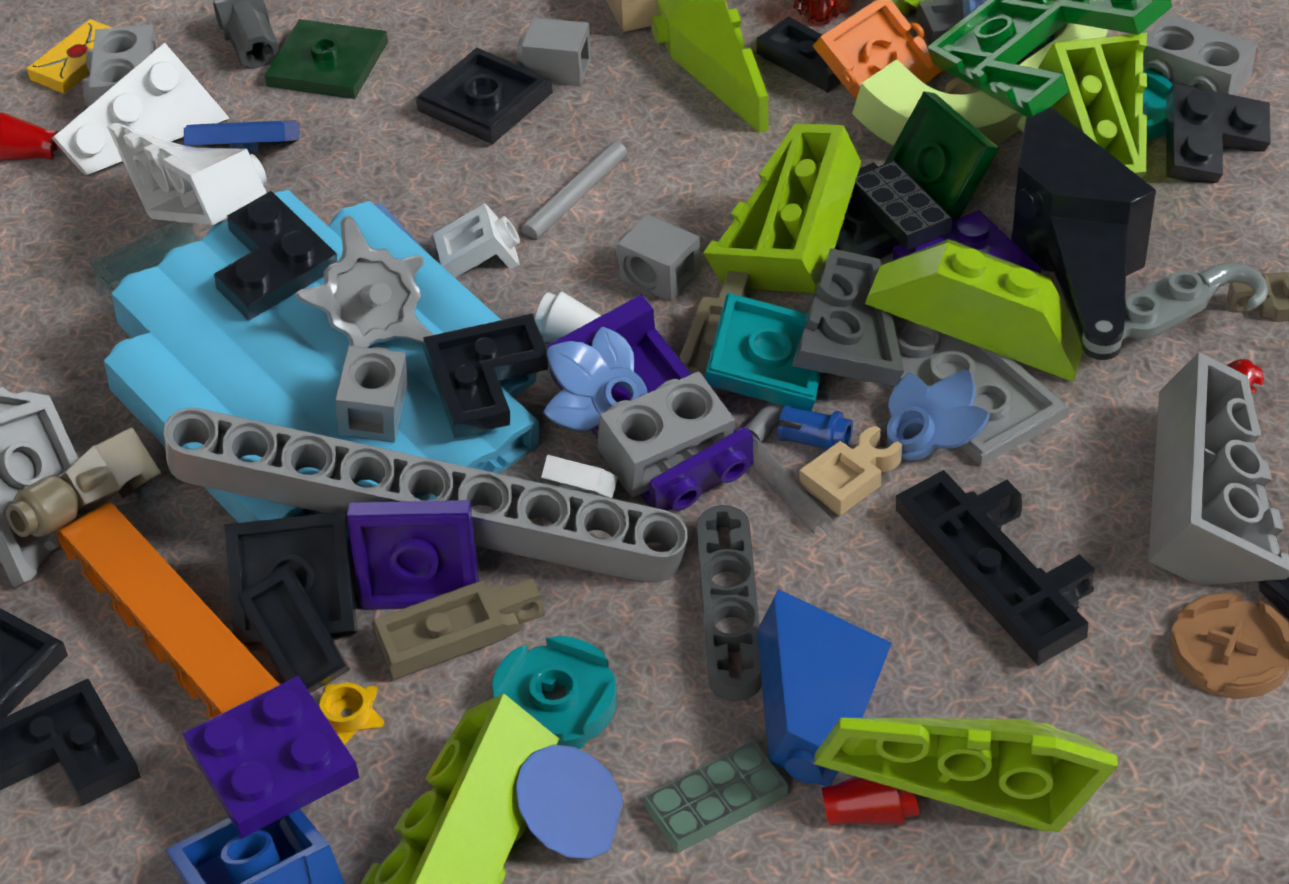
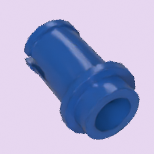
M785 405L782 409L779 420L798 423L802 427L778 425L777 436L780 441L787 440L824 448L825 451L839 441L849 447L853 432V421L844 418L842 412L835 411L832 415L794 408L791 405Z

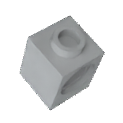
M647 214L632 230L626 231L617 243L616 256L619 263L620 280L670 302L701 272L700 236Z
M348 346L335 399L338 435L390 442L396 441L407 391L405 352L389 351L380 347Z

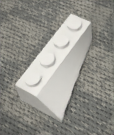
M116 122L107 126L146 213L152 219L214 225L226 219L230 213L267 193L263 186L267 182L264 168L258 158L253 154L250 155L247 149L194 148L160 140Z

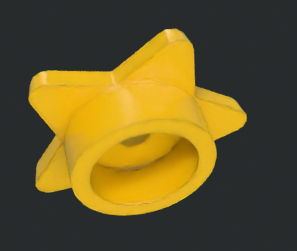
M350 682L326 685L325 692L320 698L319 707L344 745L358 730L377 729L384 726V720L372 708L378 692L377 686L371 685L363 688L358 684ZM346 708L353 711L350 716H341V711Z

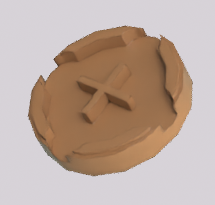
M1224 592L1203 595L1186 604L1178 613L1177 620L1172 626L1169 650L1175 667L1191 684L1217 696L1234 699L1258 697L1281 686L1289 675V622L1274 607L1260 600L1258 601V606L1251 602L1242 601L1243 595Z

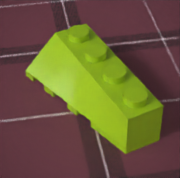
M504 693L466 710L424 778L434 787L431 791L425 792L416 799L410 808L405 809L393 829L403 836L401 841L381 865L379 863H372L360 884H502L506 874L503 866L512 845L521 837L527 827L519 811L516 793V783L520 768L533 752L550 745H557L559 738Z

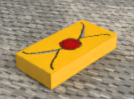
M89 19L27 67L29 79L65 94L89 75L86 52L87 49H93L96 29L112 27Z

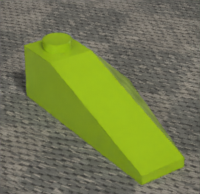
M657 0V15L651 16V28L656 44L664 43L672 59L757 132L769 131L768 94L752 49L744 48V40L740 28L741 19L737 8L728 9L726 0Z
M840 718L815 752L814 764L1037 830L1060 832L1118 768V756L1084 736L1057 729L1050 724L1038 723L1028 719Z

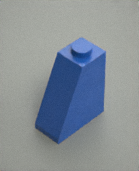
M778 589L757 630L769 761L773 765L786 770L791 777L800 782L830 786L839 771L815 765V752L840 718H863L892 642Z

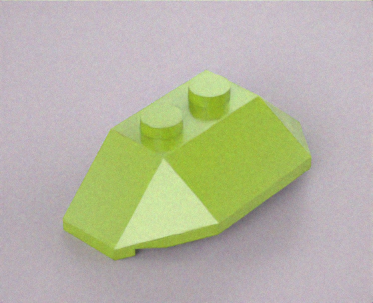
M949 239L879 267L866 299V305L1073 382L1083 352L1082 344L1073 319L1049 276Z

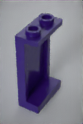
M642 294L546 345L548 349L550 346L562 342L575 341L591 346L598 330L601 327H606L621 335L630 345L634 353V372L642 378L648 393L656 390L666 381L672 379L680 380L691 375L689 370L655 329L654 309ZM550 368L551 378L562 391L564 388L559 384ZM615 386L611 389V395L616 402L630 400L629 392L624 387ZM599 425L591 429L597 439ZM746 427L738 431L734 428V432L731 435L653 478L649 482L650 490L640 494V496L649 507L666 511L671 509L681 511L690 507L698 500L701 494L722 482L730 483L737 480L754 464L752 434Z

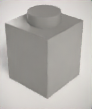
M533 18L526 36H520L516 52L518 65H524V68L552 79V84L581 87L592 58L589 23Z

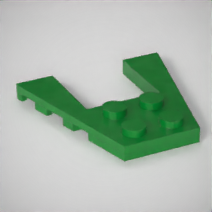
M987 0L927 48L933 64L1028 118L1051 107L1066 95L1069 89L1064 74L1017 65V62L1033 49L1045 45L1050 40V36L1063 25L1073 23L1139 35L1172 8L1171 0Z

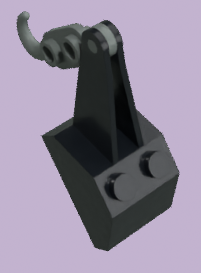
M1049 107L1026 118L1018 165L1011 241L1044 271L1055 273L1077 329L1082 349L1088 356L1098 360H1109L1116 357L1121 351L1124 338L1129 336L1139 340L1148 339L1199 313L1207 306L1218 288L1227 283L1241 282L1253 288L1254 295L1248 300L1250 308H1256L1265 301L1269 290L1267 281L1262 274L1251 266L1229 262L1214 265L1201 272L1177 271L1125 298L1126 276L1145 267L1156 189L1052 107Z

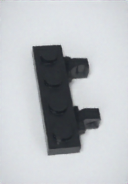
M942 470L896 495V511L1037 666L1088 637V622L1077 609L1079 608L1078 600L1094 591L1092 585L1095 569L1080 554L1047 573L1041 567L1036 568L1001 531L1002 525L1020 517L1022 511L1021 493L1008 480L977 495L974 491L965 493L945 470Z

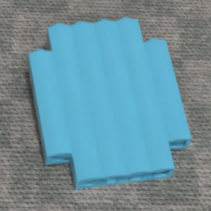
M289 190L274 193L337 253L338 261L343 252L340 222L346 216L354 219L371 248L377 250L386 248L394 258L399 260L414 255L422 256L424 265L419 269L414 279L421 293V298L417 303L414 314L420 323L434 335L501 320L371 201L343 208L327 226ZM228 220L215 224L201 241L172 249L158 266L127 275L111 293L117 324L130 338L119 342L111 350L110 355L104 359L109 389L164 447V425L168 418L178 410L200 408L500 474L538 448L539 421L513 398L536 382L537 372L499 380L510 409L509 426L454 438L424 353V345L396 338L386 342H376L369 346V348L380 347L389 351L406 353L407 391L396 441L390 442L338 435L335 399L348 346H350L349 340L345 334L330 327L327 314L324 311L299 302L295 294L248 321L216 289L214 273L250 253L229 231ZM324 277L305 288L323 285L325 282ZM191 442L182 447L185 449H196L203 444ZM247 455L241 457L239 460H242L244 462H254L260 460L262 457L257 455ZM306 467L297 472L304 475H313L320 472V470ZM362 480L355 483L363 488H371L378 485L377 482L372 480ZM204 487L238 523L325 514L323 512ZM425 492L414 495L415 498L424 501L437 498L435 495ZM349 533L351 559L353 560L352 546Z

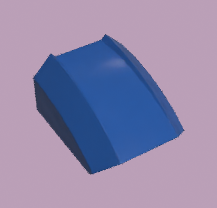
M301 809L244 838H241L232 821L227 817L166 849V853L183 884H345L330 844Z

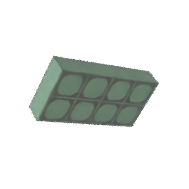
M753 740L645 795L644 806L678 854L787 797L788 784Z

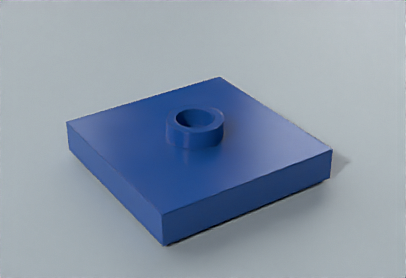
M296 120L192 124L183 127L184 145L229 144V149H247L248 152H259V142L299 140L300 136L299 122H296Z

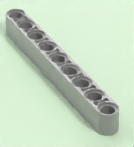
M185 408L172 414L164 425L163 435L167 465L170 472L183 482L323 513L344 511L347 514L349 503L424 501L414 497L415 494L421 492L430 493L437 497L429 501L471 500L475 546L636 581L661 582L677 573L688 539L687 528L684 522L676 514L666 510L200 408ZM191 442L203 444L196 449H185L182 447ZM247 455H257L262 457L260 460L254 462H244L242 460H239L241 457ZM306 467L320 470V472L313 475H304L297 471ZM362 480H372L377 482L378 485L371 488H363L355 483ZM487 505L495 511L488 514L474 511L472 507ZM536 517L545 518L553 524L538 526L533 524L530 519ZM601 530L608 533L611 538L597 539L588 532ZM651 542L660 543L666 546L669 551L657 552L650 549L646 544Z

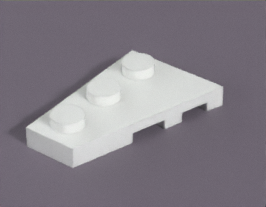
M163 43L51 139L83 174L89 175L122 161L107 128L108 125L115 122L154 138L172 142L184 137L183 127H186V125L219 123L229 119V117L167 44Z

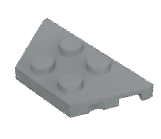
M0 386V561L13 589L32 580L37 573L36 569L60 543L56 534L57 530L43 537H36L31 534L27 537L17 535L8 523L6 509L14 503V497L19 490L48 476L58 477L78 457L49 395L28 391L12 393ZM85 512L76 515L73 521L83 516Z

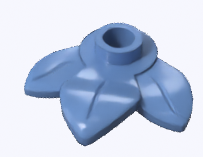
M601 327L596 333L591 346L582 342L568 341L550 346L546 351L550 368L564 389L548 403L543 412L548 419L561 427L582 432L597 427L600 414L618 403L611 395V389L615 386L624 387L629 392V401L648 393L644 381L634 372V353L625 338L611 329Z
M967 369L961 370L929 387L919 377L908 373L896 385L888 402V408L892 417L887 425V443L889 447L896 441L902 444L901 460H921L933 453L936 448H958L971 441L984 429L990 416L985 409L973 406L976 392L973 376Z

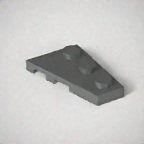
M830 249L821 267L792 366L854 378L863 382H873L893 387L897 385L904 373L892 314L865 304L876 274L881 266L880 259Z

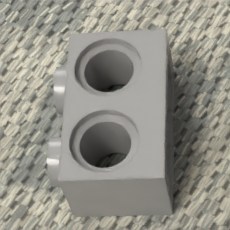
M1166 13L1147 35V47L1143 51V68L1159 73L1172 84L1175 83L1238 96L1251 80L1257 44Z
M152 24L96 29L93 49H87L86 52L90 78L83 79V96L87 107L158 48Z
M698 371L680 380L672 379L666 381L650 393L631 401H620L612 405L606 412L601 413L599 417L597 449L615 475L618 476L619 481L631 498L649 491V482L656 476L731 435L734 432L735 419Z

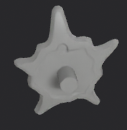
M350 216L344 217L340 222L343 245L341 258L338 262L330 264L326 268L323 285L300 289L295 293L296 299L299 302L324 311L327 314L330 327L345 334L350 342V346L369 348L370 345L376 342H386L394 338L410 340L424 345L423 337L434 334L421 324L414 314L417 303L421 298L419 286L414 282V279L419 269L424 265L423 257L414 255L399 260L394 258L386 248L379 250L371 248L354 219Z

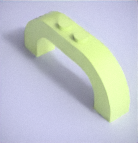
M1066 23L1054 33L1055 40L1019 65L1038 69L1054 42L1106 37L1108 29ZM897 59L861 83L852 112L872 133L893 146L923 91L936 93L995 145L1006 140L1019 130L1024 133L1027 118L981 90L963 95L948 94L935 90L921 82Z

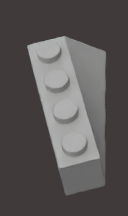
M1198 352L1159 391L1148 562L1201 586L1287 579L1289 577V554L1280 552L1276 536L1284 530L1279 509L1269 507L1265 486L1272 480L1268 461L1262 460L1255 447V441L1261 436L1248 376L1201 352Z

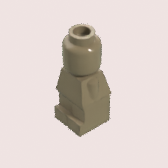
M131 427L96 446L93 445L71 463L58 477L48 476L19 490L14 497V503L6 509V517L10 527L17 535L27 537L31 534L36 537H43L71 523L76 515L101 506L117 492H119L122 498L127 497L141 489L161 472L135 430Z

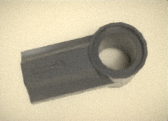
M213 0L219 28L224 30L225 41H231L241 65L255 69L272 64L279 52V47L270 27L264 0Z

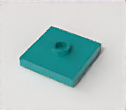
M726 292L704 377L705 380L712 387L783 406L791 405L794 408L812 411L821 372L792 366L807 313Z

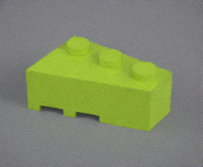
M1147 32L1140 33L1139 35L1127 34L1054 42L1038 69L1064 74L1069 92L1051 107L1142 178L1146 173L1147 115L1143 114V92L1147 88V73H1143V51L1147 47Z
M795 123L758 174L762 181L746 203L739 201L731 212L734 219L719 242L712 240L703 252L722 285L728 271L749 274L748 289L814 294L822 264L830 249H835L861 165V160L844 125Z

